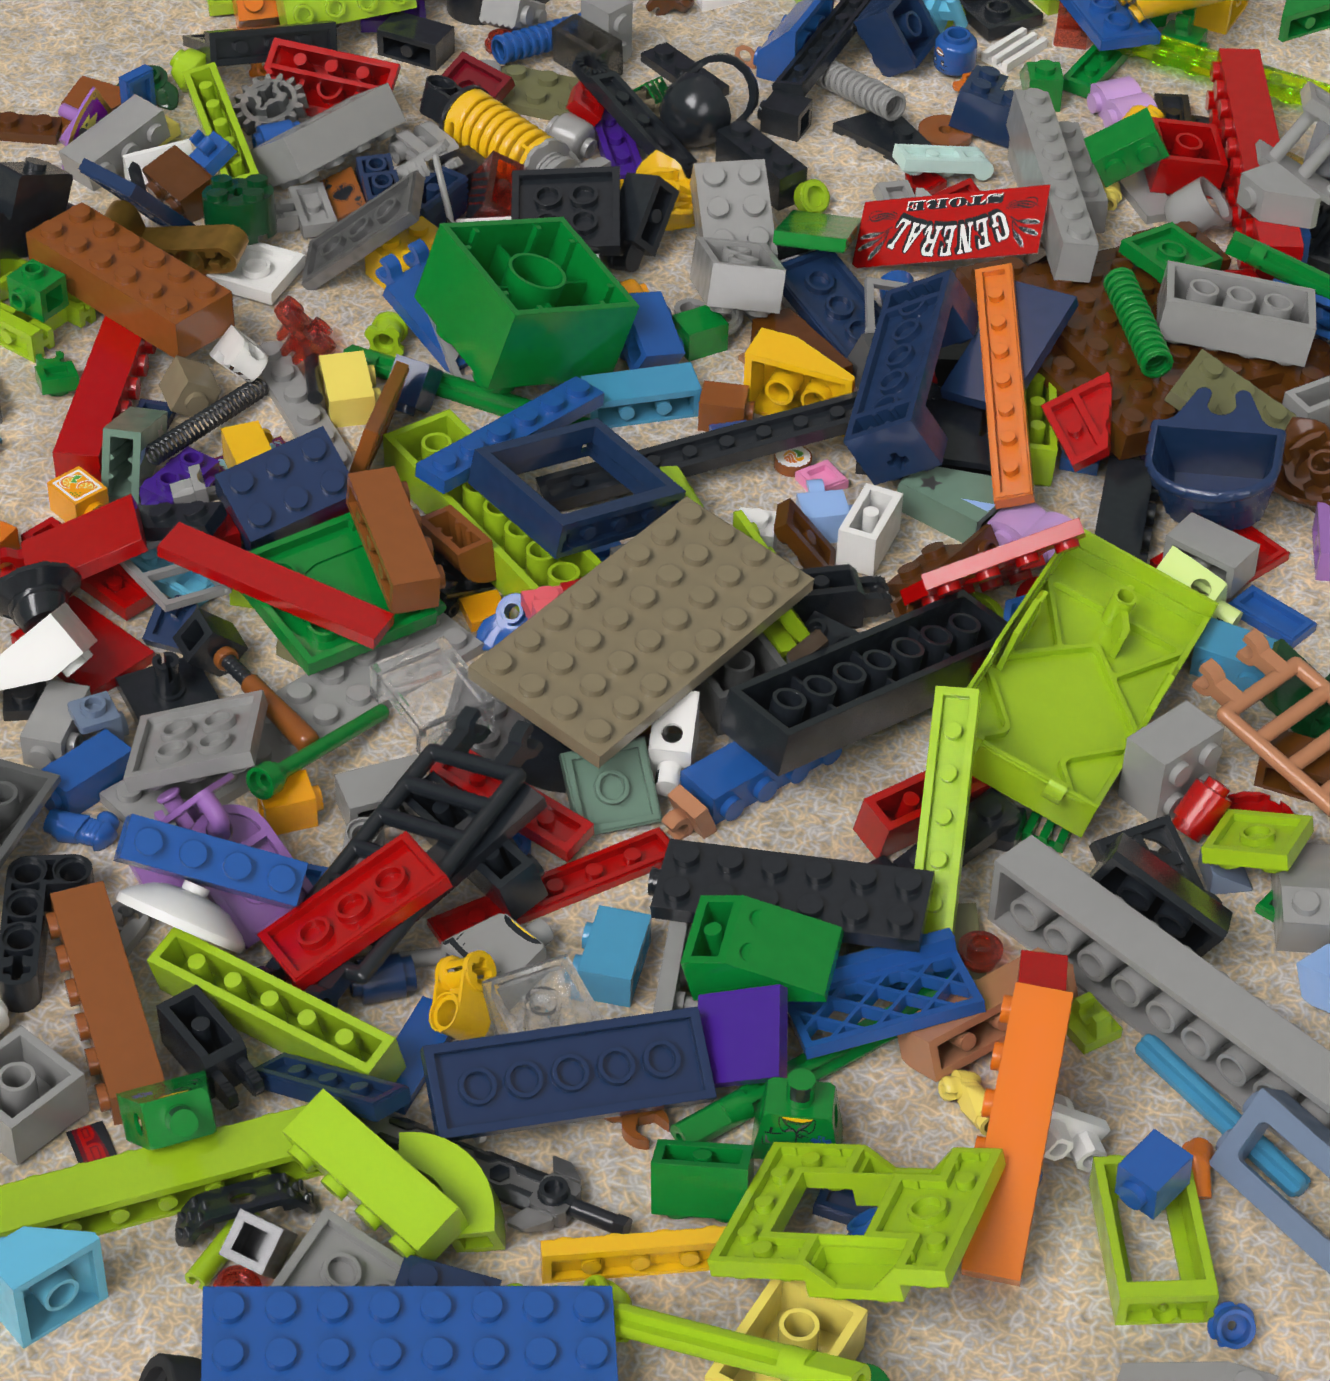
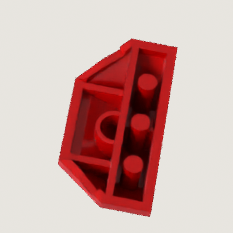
M274 37L264 69L267 74H270L271 79H276L282 73L285 81L294 77L297 85L302 84L309 107L305 110L307 116L313 117L353 95L389 83L393 92L401 66L398 63Z

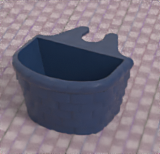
M1202 387L1194 393L1175 416L1151 422V430L1148 435L1149 442L1146 445L1145 451L1147 454L1145 457V467L1147 468L1152 485L1159 493L1161 501H1163L1166 513L1176 522L1180 523L1193 512L1231 531L1244 529L1260 521L1265 513L1271 493L1275 488L1276 480L1281 471L1287 433L1282 429L1268 426L1262 420L1250 392L1246 390L1237 392L1235 396L1236 408L1229 414L1217 415L1208 408L1212 397L1211 390Z

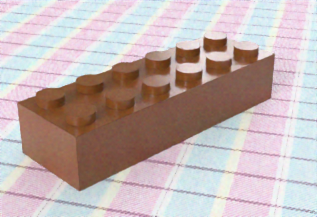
M83 202L72 206L67 211L26 232L29 260L34 259L66 274L68 293L173 358L176 355L185 358L223 336L231 324L235 327L232 291Z

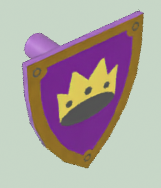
M95 87L91 88L79 109L66 103L61 104L59 107V116L71 121L59 138L63 145L67 146L112 112Z

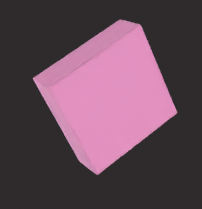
M828 459L795 471V480L807 492L806 480L822 479L825 491L844 490L849 486V480Z

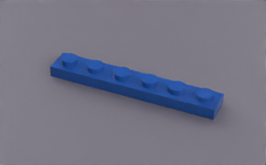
M575 376L416 463L415 477L445 494L468 481L474 449L567 426L603 406L604 392Z

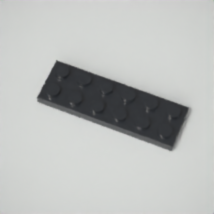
M670 839L650 905L651 918L693 923L701 895H745L840 926L844 931L842 943L920 953L935 884V871Z

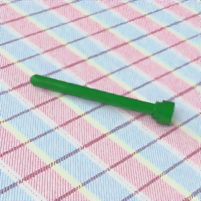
M378 704L278 763L263 761L252 767L246 775L249 790L255 797L261 800H267L283 790L287 777L386 720L390 713L389 708L384 704Z

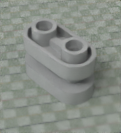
M427 121L416 125L413 133L409 130H404L391 136L388 151L391 154L392 160L395 163L412 159L447 138L451 145L439 156L460 147L450 135L440 129L435 123Z

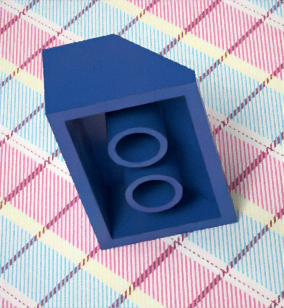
M802 0L794 6L788 15L785 14L779 26L770 32L765 43L762 46H758L755 51L753 64L757 66L756 77L774 82L831 13L834 7V0Z

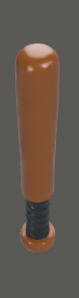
M224 646L215 653L213 658L215 666L221 671H227L241 685V690L244 693L264 690L268 702L266 717L298 751L319 739L318 733L295 710L278 696L258 675L252 674L238 660V653L234 648Z

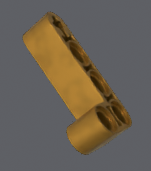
M125 200L113 201L104 214L106 217L202 274L233 272L249 243L247 234L241 228L230 224L146 227L137 208Z

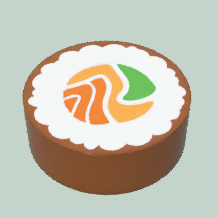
M804 446L774 453V468L781 475L795 477V471L812 465V453Z

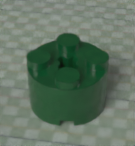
M219 174L213 176L211 184L202 191L205 225H235L247 234L249 239L248 245L258 243V236L267 234V238L270 239L277 233L274 188L268 182V176L253 174L247 178L232 179L230 175Z

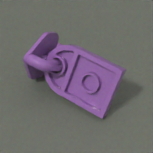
M232 772L207 786L186 802L180 796L181 789L179 787H172L164 791L157 798V802L163 804L169 813L160 820L161 822L168 824L175 822L177 826L293 858L269 823L259 813L242 805H222L214 793L235 778ZM306 876L304 877L297 906L313 887ZM200 885L210 890L207 896L209 900L219 905L230 915L243 936L245 949H248L260 940L257 936L259 932L294 909L282 908Z

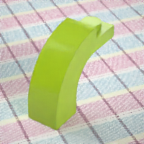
M399 1132V1150L395 1151L457 1204L469 1222L464 1231L451 1243L455 1251L458 1253L505 1250L506 1230L502 1206L493 1187L476 1160L463 1148L440 1136L423 1132Z

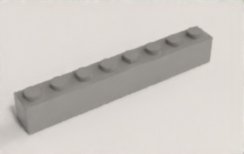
M1028 88L1027 90L1014 89L1006 127L1024 185L1028 187L1051 184L1041 240L1053 279L1090 283L1099 243L1049 92L1038 88Z

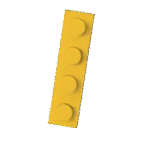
M710 1225L695 1229H660L654 1232L610 1233L605 1236L560 1237L554 1240H541L540 1268L542 1284L583 1281L597 1274L604 1276L605 1279L709 1271L707 1259L726 1226Z

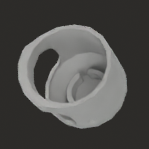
M1204 177L1197 178L1171 194L1164 206L1165 218L1168 223L1178 224L1182 221H1190L1201 232L1212 226H1224L1233 219L1231 208L1224 195ZM1206 196L1214 199L1220 215L1213 210Z

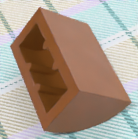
M452 505L421 516L424 537L429 536L433 549L467 579L477 583H488L497 580L492 540Z

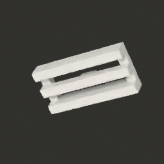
M1020 27L982 51L981 61L1007 73L1047 48L1048 39L1041 37L1037 40V33L1032 31L1027 34V29Z

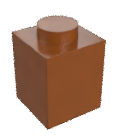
M704 380L699 401L698 431H709V425L754 419L755 401H749V385Z

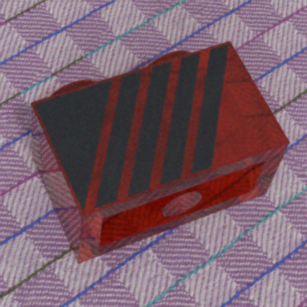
M493 150L473 173L465 218L511 216L512 171L523 170L524 165Z

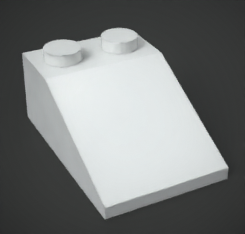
M66 602L0 654V691L51 680L61 671L68 677L93 656L89 648L98 640Z

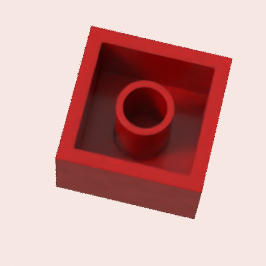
M1152 117L1170 156L1144 168L1150 192L1165 193L1166 195L1173 194L1199 177L1206 178L1220 191L1229 165L1217 124Z

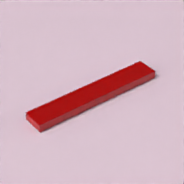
M178 522L157 546V556L373 650L394 625V614L184 523Z
M657 827L546 871L541 879L549 895L518 918L516 922L520 925L649 874L652 867L661 869L670 839L660 827ZM483 896L428 918L427 926L441 944L444 940L499 913H505L487 896Z

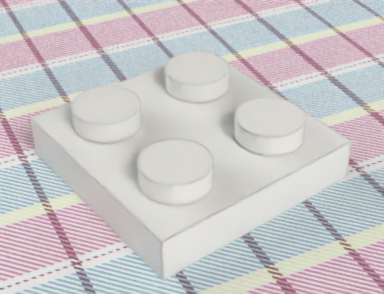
M258 242L247 246L233 272L207 274L206 276L232 291L234 295L273 305L304 269L305 254Z

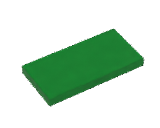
M792 210L774 230L773 243L780 246L844 253L857 237L862 218Z

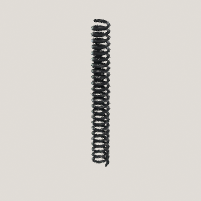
M256 378L253 382L242 384V386L220 398V400L212 403L193 417H190L166 434L149 443L145 449L147 459L156 466L165 462V460L174 456L193 442L201 439L202 436L210 433L215 428L224 424V422L254 405L264 396H267L269 392L267 384L260 378ZM256 381L261 382L265 386V393L262 386ZM252 384H255V385H257V386L260 388V390H261V395H260L258 389H257L254 385H252ZM251 388H253L256 391L257 396H255ZM225 404L228 406V408L230 409L231 413H230V412L228 411V409L225 407ZM207 415L210 416V419L213 421V424L210 422ZM203 418H204V419L206 420V422L209 424V427H208V426L206 425V423L203 421ZM198 421L201 422V424H202L203 427H204V430L202 429V427H201V425L199 424ZM194 424L197 425L200 432L197 431L196 427H194ZM185 430L188 431V433L190 434L191 438L188 437V435H187V433L185 432ZM181 433H183L184 437L186 438V441L181 436ZM176 435L182 441V444L179 443L178 439L176 438ZM171 438L174 439V441H175L176 444H177V447L174 445V443L172 442ZM167 441L170 443L173 450L170 449L169 445L167 444ZM162 444L165 445V447H166L167 450H168V453L165 451V449L163 448ZM158 447L161 449V451L163 452L164 456L161 455V453H160L159 450H158ZM149 449H150V453H151L152 457H153L157 462H154V461H152V460L150 459L149 454H148ZM153 450L156 451V453L159 456V459L154 455Z

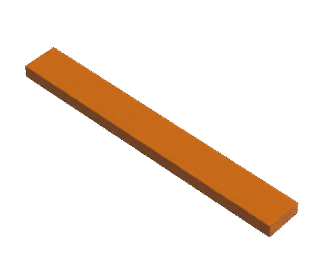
M1012 263L975 269L993 499L996 509L1035 503L1015 276Z

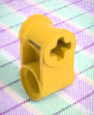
M476 950L468 953L464 958L450 955L439 960L435 969L433 1000L429 1012V1023L434 1031L457 1040L486 1036L491 1024L492 996L497 977L495 962L490 954L482 950ZM454 968V972L448 973L449 969ZM483 975V978L477 979V976Z

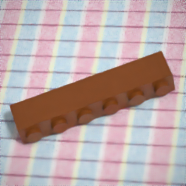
M99 881L50 893L53 912L45 913V918L51 940L60 938L61 945L55 946L60 972L69 971L71 979L64 980L70 1007L79 1005L81 1013L74 1014L80 1041H90L91 1048L84 1049L90 1076L100 1075L102 1082L94 1085L100 1111L110 1110L115 1126L122 1124L116 1097L117 1093L162 1082L165 1079L104 881Z

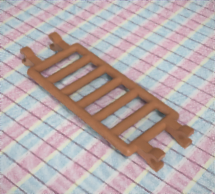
M1254 628L1244 635L1242 641L1247 645L1237 652L1236 658L1248 666H1255L1266 676L1242 692L1226 678L1222 667L1214 659L1210 658L1200 665L1198 671L1203 675L1193 682L1192 688L1201 695L1211 696L1221 705L1216 713L1218 720L1330 817V779L1319 786L1302 771V769L1330 750V729L1289 758L1270 743L1326 702L1330 705V682L1300 657H1292L1285 661L1270 648L1266 637L1258 629ZM1295 675L1313 690L1257 731L1239 716V714Z

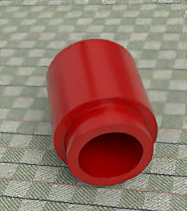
M1208 776L1205 782L1196 778L1173 811L1176 814L1172 820L1175 828L1199 843L1204 835L1209 836L1233 803L1226 797L1231 790L1211 776Z

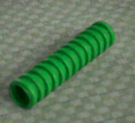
M1126 267L1113 269L1104 278L1103 286L1134 353L1137 364L1140 366L1144 376L1149 378L1162 377L1173 367L1174 360L1170 349L1145 299L1135 273Z

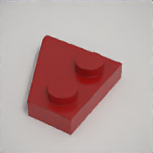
M1108 372L1041 405L1047 421L1075 472L1109 456L1111 452L1113 382Z

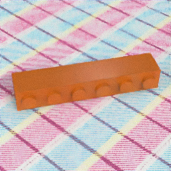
M1016 982L1013 996L1004 994L999 1023L1008 1024L1005 1041H995L990 1070L999 1071L995 1089L986 1088L981 1117L990 1118L986 1137L977 1135L974 1148L1003 1149L1006 1166L961 1260L962 1275L1020 1287L1073 1004L1072 992Z

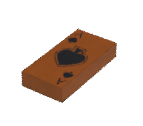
M352 166L320 181L324 184L338 222L367 203Z

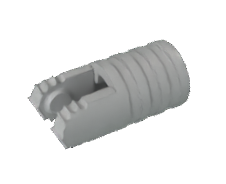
M447 138L395 168V170L397 169L399 180L416 170L424 178L425 176H430V173H434L435 168L432 155H440L448 149L451 144ZM457 156L449 159L441 166L455 170L462 166L463 162Z

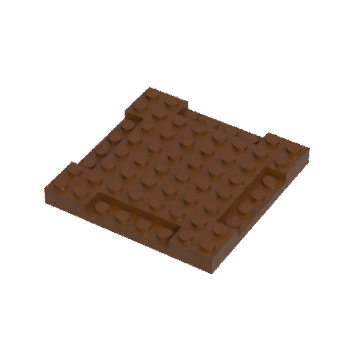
M1182 221L1176 224L1223 257L1220 271L1229 270L1232 259L1216 243L1203 234L1195 224L1190 221ZM1147 230L1133 232L1132 236ZM1120 246L1098 251L1090 283L1054 280L1048 261L1026 265L1017 256H1008L1004 259L984 263L979 262L956 269V277L977 309L975 269L1012 263L1015 281L1077 296L1079 306L1037 373L1045 377L1044 386L1047 389L1049 382L1057 389V397L1106 372L1110 374L1113 382L1111 452L1119 460L1145 455L1146 445L1149 442L1148 435L1151 430V422L1153 420L1171 418L1179 412V410L1164 399L1202 349L1281 404L1283 403L1286 391L1330 375V346L1327 342L1318 338L1313 339L1305 367L1296 365L1284 366L1271 360L1256 357L1249 359L1235 353L1220 350L1209 351L1200 346L1185 343L1172 344L1166 341L1173 356V367L1167 374L1159 378L1144 376L1113 310L1103 282L1106 275L1113 269L1119 267L1131 269L1136 275V279L1156 320L1157 297L1161 284L1153 276L1133 265L1128 258L1119 253Z

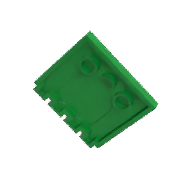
M350 512L249 551L389 611ZM242 593L308 676L373 650ZM439 598V607L394 614V625L374 649L436 624L437 616L446 610V604Z

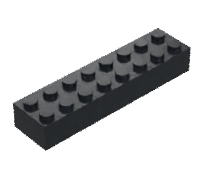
M960 590L729 688L719 729L779 777L932 708L935 686L966 688L1008 622L965 590Z

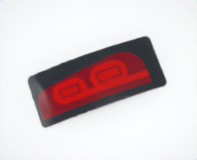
M103 1121L66 1132L78 1163L91 1162L117 1155Z

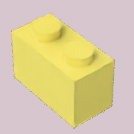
M364 350L319 355L322 392L327 414L335 428L367 424L381 393L379 387L373 388L376 387L374 365H367Z

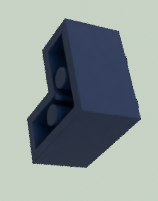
M977 65L959 91L949 126L1008 148L1010 137L1006 123L1014 93L1013 90L1004 91L1008 76L1000 74V71L994 67Z

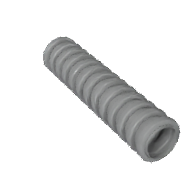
M836 60L831 63L815 83L888 121H895L900 118L906 109V98L903 93Z

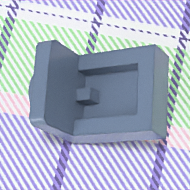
M107 691L68 702V712L80 734L84 735L94 731L98 734L107 729L123 742L124 736L129 735L126 718L122 711L117 710Z

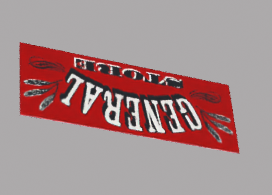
M1051 184L865 202L852 265L856 268L1036 254L1039 250Z

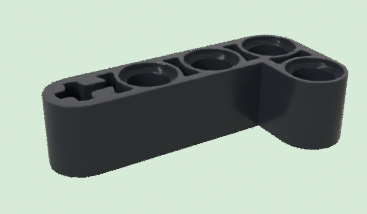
M76 854L31 855L17 858L8 866L0 927V999L5 1003L8 1011L14 1013L28 1012L40 1003L43 992L48 940L45 913L53 912L50 893L95 883L92 862L87 857Z

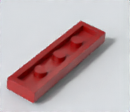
M50 517L21 534V541L62 523ZM120 564L81 580V586L79 587L126 621L156 603Z
M471 749L468 752L470 754L481 756L476 752L472 751ZM436 762L430 769V773L434 771L449 786L452 787L454 785L460 790L487 798L502 783L501 780ZM532 787L545 798L547 807L518 833L568 863L594 835V823Z

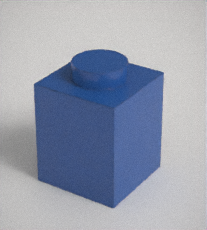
M1153 1129L1118 1164L1115 1193L1119 1195L1128 1207L1133 1210H1140L1154 1220L1190 1184L1193 1155L1156 1129Z

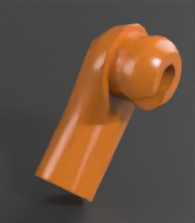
M1195 1137L1191 1141L1184 1143L1182 1148L1193 1155L1192 1171L1198 1198L1211 1199L1210 1171L1212 1167L1209 1161L1215 1154V1150L1208 1140Z

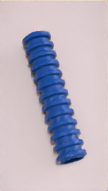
M581 12L562 17L561 19L557 18L553 21L531 25L528 28L524 27L520 30L505 32L502 35H495L491 41L492 54L499 64L504 65L509 62L523 60L526 57L530 58L534 55L548 53L551 50L555 51L559 48L581 44Z

